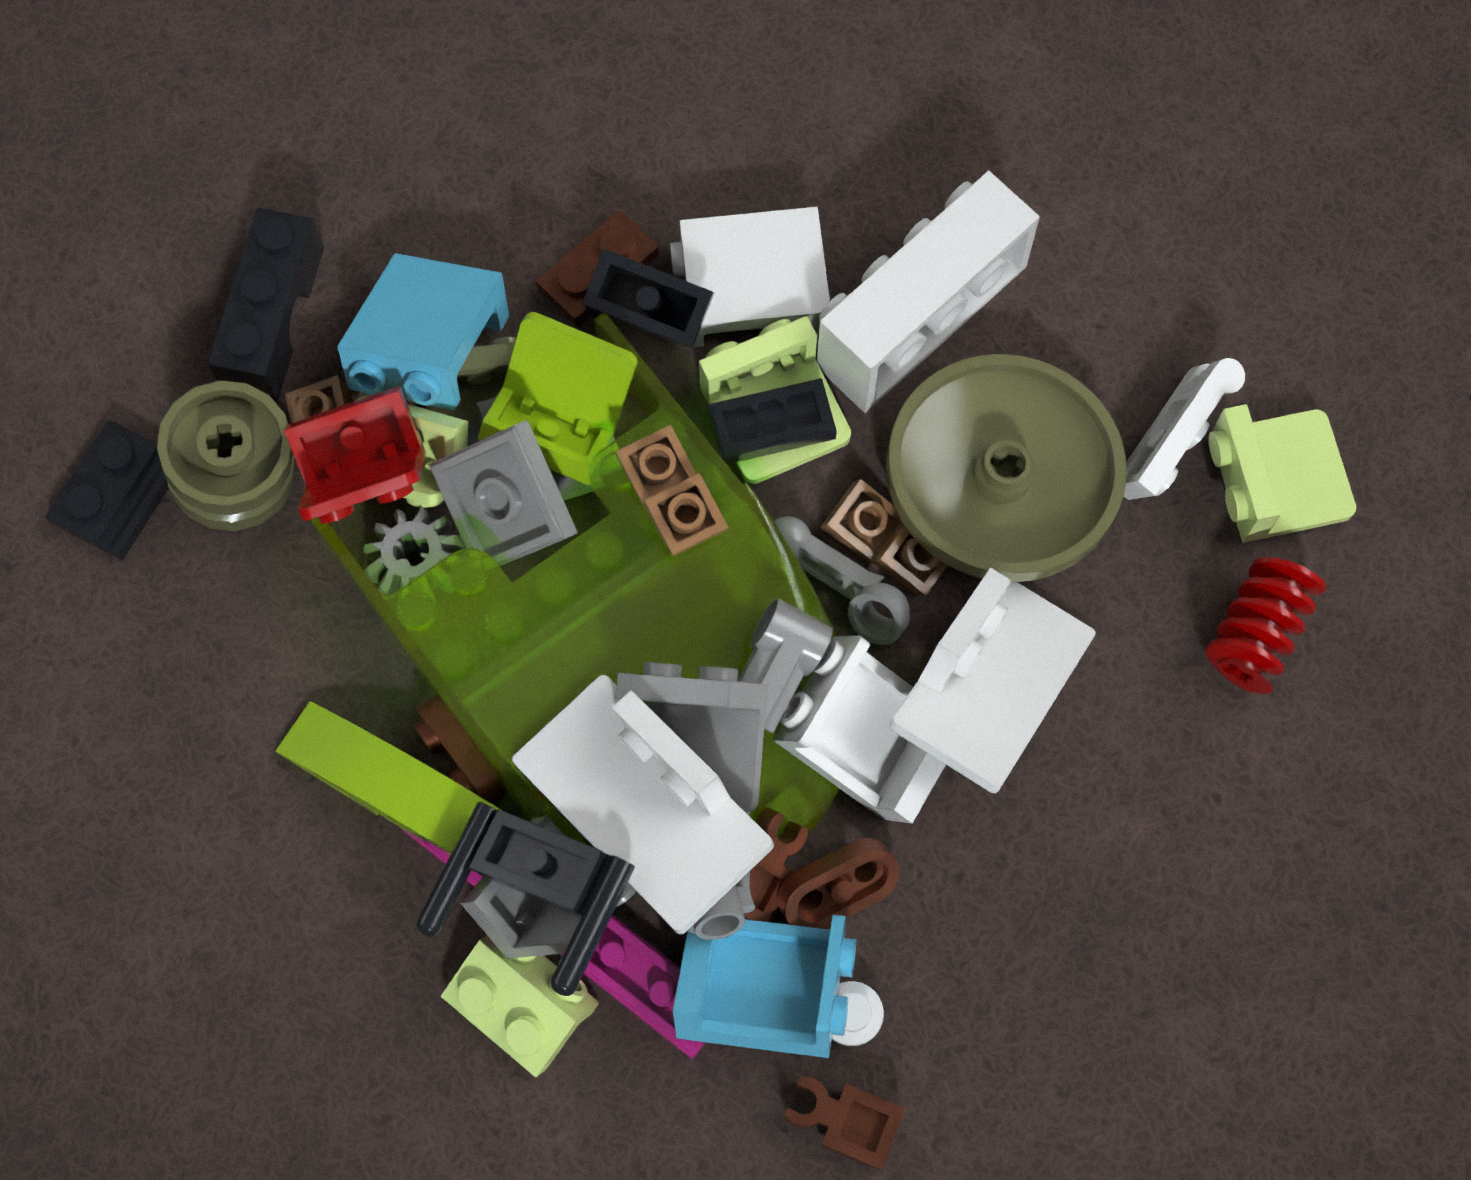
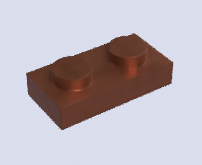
M620 209L536 280L537 290L575 327L592 314L582 302L603 249L644 265H648L659 256V246Z

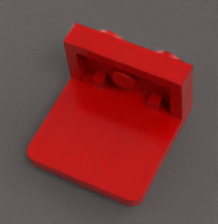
M401 386L287 424L284 429L306 484L305 491L297 508L302 521L318 517L321 524L331 523L352 514L355 511L354 504L377 497L379 503L398 500L410 494L414 490L412 484L420 480L426 450Z

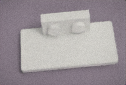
M992 568L986 573L938 643L918 682L894 715L889 727L893 732L991 793H997L1091 643L1096 632L1090 626L1021 584L1011 582L1012 580Z
M601 675L513 756L512 761L594 848L602 850L610 856L614 855L635 866L628 883L676 933L684 934L773 849L774 843L771 837L730 798L719 776L632 690L622 699H616L617 685L608 676Z

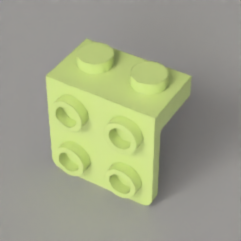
M808 316L793 322L789 319L773 322L766 326L759 336L740 344L733 341L723 343L709 351L706 358L699 360L700 389L708 404L820 378L823 380L837 430L836 439L736 462L743 478L748 483H760L840 449L850 441L851 429L816 361L817 334Z
M1247 404L1223 409L1212 432L1209 434V449L1214 464L1220 467L1226 487L1225 501L1227 510L1232 521L1237 523L1242 543L1345 522L1354 515L1356 503L1328 416L1325 412L1315 409L1252 422Z

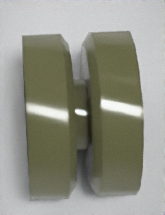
M216 381L194 387L173 402L160 423L157 451L172 499L187 517L210 529L239 531L261 525L284 505L294 488L297 464L284 433V429L288 424L286 415L268 394L247 383Z

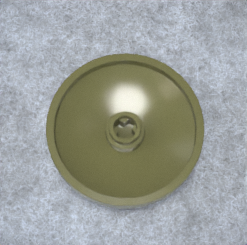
M1010 354L975 356L952 363L935 372L924 380L904 403L893 426L887 449L886 475L888 488L894 507L907 530L922 547L941 562L958 571L982 579L990 568L1012 580L1011 582H1023L1049 577L1075 565L1086 557L1107 533L1118 513L1126 486L1127 468L1123 442L1111 415L1102 402L1091 390L1067 372L1051 364L1025 356Z

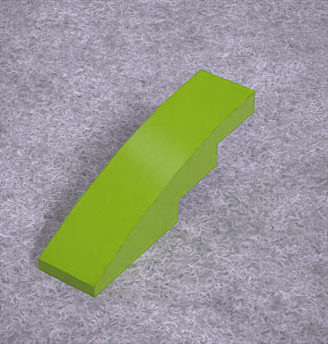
M311 701L276 749V753L375 815L380 814L424 843L428 841L448 855H451L477 802L484 803L496 810L499 809L402 750Z

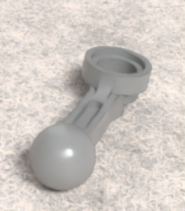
M783 516L774 520L768 526L765 532L764 543L769 555L781 563H794L849 598L851 602L848 606V618L854 630L861 637L874 644L888 645L895 642L906 630L910 622L909 603L899 589L886 583H880L884 578L883 576L869 572L811 535L808 526L796 517ZM872 601L884 604L891 611L894 619L884 617L878 613Z

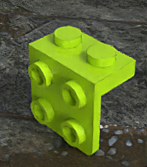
M528 313L521 322L503 387L482 421L478 440H483L513 425L528 420L549 469L589 485L612 441L638 364L636 356L626 349L539 313Z

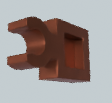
M768 807L760 813L756 823L771 837L774 847L750 870V891L755 909L752 912L744 913V916L750 920L763 922L771 921L778 907L777 896L780 886L794 872L783 866L787 856L799 851L808 835L807 828L790 821L782 836L778 838L777 830L785 815Z
M806 1076L799 1077L797 1087L813 1094L816 1100V1107L808 1114H800L795 1110L787 1108L784 1115L786 1121L798 1128H811L817 1124L828 1128L821 1145L822 1147L881 1171L906 1108L849 1084H845L838 1101L828 1096L826 1088L818 1080Z

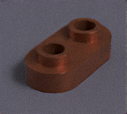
M436 694L416 708L422 719L413 725L414 729L433 755H436L443 749L447 752L457 766L448 773L453 781L489 803H492L507 792L492 768Z
M873 838L855 840L791 873L783 881L778 891L777 902L779 909L790 925L827 929L831 927L833 914L843 915L848 918L887 897L898 882L900 875L899 864L881 841ZM866 863V865L861 869L855 870L857 867Z

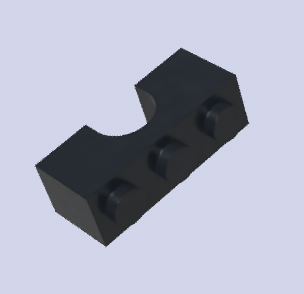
M257 207L208 362V366L217 381L247 383L268 394L274 401L278 402L293 354V347L289 338L293 306L297 296L310 297L324 251V246L313 218Z

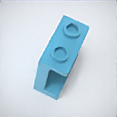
M395 253L337 346L348 388L374 395L401 386L406 401L455 410L460 402L457 375L483 328L501 331L509 318L502 273Z
M833 914L830 929L745 919L744 926L738 932L722 939L705 940L699 938L695 933L687 932L673 1007L676 1039L829 1058L832 1035L844 1036L849 998L838 996L840 977L852 978L855 963L856 939L845 938L846 916Z

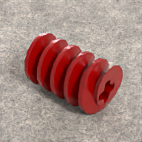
M1262 557L1254 560L1248 570L1249 578L1245 579L1238 589L1239 598L1231 602L1227 609L1228 618L1222 620L1216 630L1218 639L1211 640L1205 652L1211 665L1235 685L1249 692L1270 694L1274 688L1261 675L1262 672L1279 676L1283 672L1284 666L1282 662L1272 653L1280 655H1291L1295 646L1283 632L1291 635H1301L1306 628L1304 622L1293 613L1312 615L1316 605L1305 593L1322 595L1326 590V585L1322 578L1304 566L1280 558Z

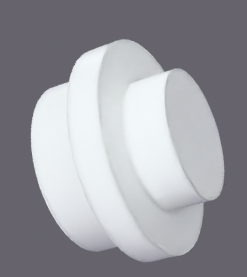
M855 981L840 983L838 996L849 998L844 1036L832 1035V1039L845 1046L865 1044L873 1039L881 1028L884 1017L882 1002L877 993L863 983Z

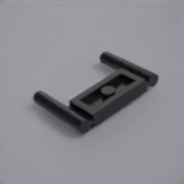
M477 802L416 922V926L420 933L428 937L437 936L441 932L471 870L497 883L579 916L581 919L550 981L554 992L561 996H570L575 992L635 866L614 855L610 856L602 850L499 809L496 810L484 803Z

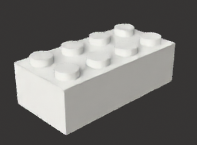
M987 171L973 185L969 181L962 183L946 201V209L932 221L924 218L918 222L907 234L903 242L904 246L890 259L886 255L879 257L864 273L861 280L863 283L848 296L845 293L838 294L822 310L819 316L817 363L822 373L864 413L872 408L1027 267L1040 216L990 171Z

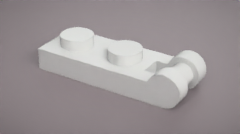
M1225 358L1211 364L1206 363L1192 367L1186 373L1127 460L1126 486L1123 497L1132 500L1158 496L1169 488L1178 474V469L1175 466L1185 451L1194 447L1204 437L1209 428V423L1206 420L1222 396L1237 392L1243 386L1245 372L1238 361Z

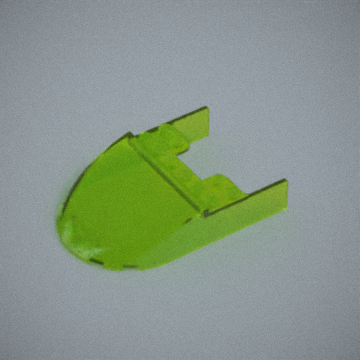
M605 312L594 319L597 338L626 349L636 356L638 364L629 392L649 417L601 449L592 459L589 467L590 484L594 493L611 513L513 583L490 555L475 548H467L450 554L391 595H385L378 591L329 523L321 524L318 517L310 520L324 547L433 695L436 694L475 745L525 820L530 822L533 818L548 816L565 836L592 846L591 843L516 767L512 758L601 675L608 676L616 685L618 673L643 675L644 662L682 665L681 678L698 679L699 666L738 669L739 677L753 650L750 643L754 630L764 611L777 597L833 628L823 605L795 554L747 482L744 484L740 482ZM670 424L694 470L703 477L729 527L727 531L673 558L652 525L616 459L617 450ZM833 628L831 640L833 639L834 636H837V634H836L834 628ZM813 671L808 676L802 677L794 695L802 691ZM643 701L648 706L649 701ZM779 721L774 733L764 730L759 802L757 807L750 812V818L756 823L760 813L768 807L785 815L777 830L778 838L782 836L790 821L807 828L809 835L831 807L839 788L773 741L774 736L782 725Z

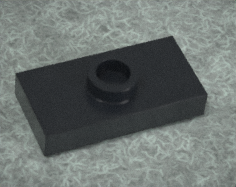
M822 378L707 404V412L721 466L836 439L837 430Z

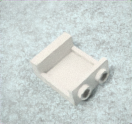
M818 206L680 220L681 242L670 243L673 276H685V281L715 293L693 347H703L704 335L761 329L782 319H789L793 322L805 316H808L817 336L819 335V316L824 307L830 302Z
M834 636L802 691L796 693L791 698L780 720L782 725L774 736L773 741L878 817L889 821L913 823L946 764L893 732L889 727L891 720L913 687L868 654L866 651L870 643L861 636Z

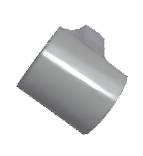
M778 597L769 604L760 618L751 638L750 646L753 650L737 679V682L768 685L764 730L770 733H774L802 677L808 676L820 662L830 643L833 632L831 626Z

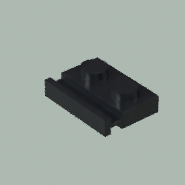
M108 420L45 518L52 525L123 561L169 489L157 451V444Z

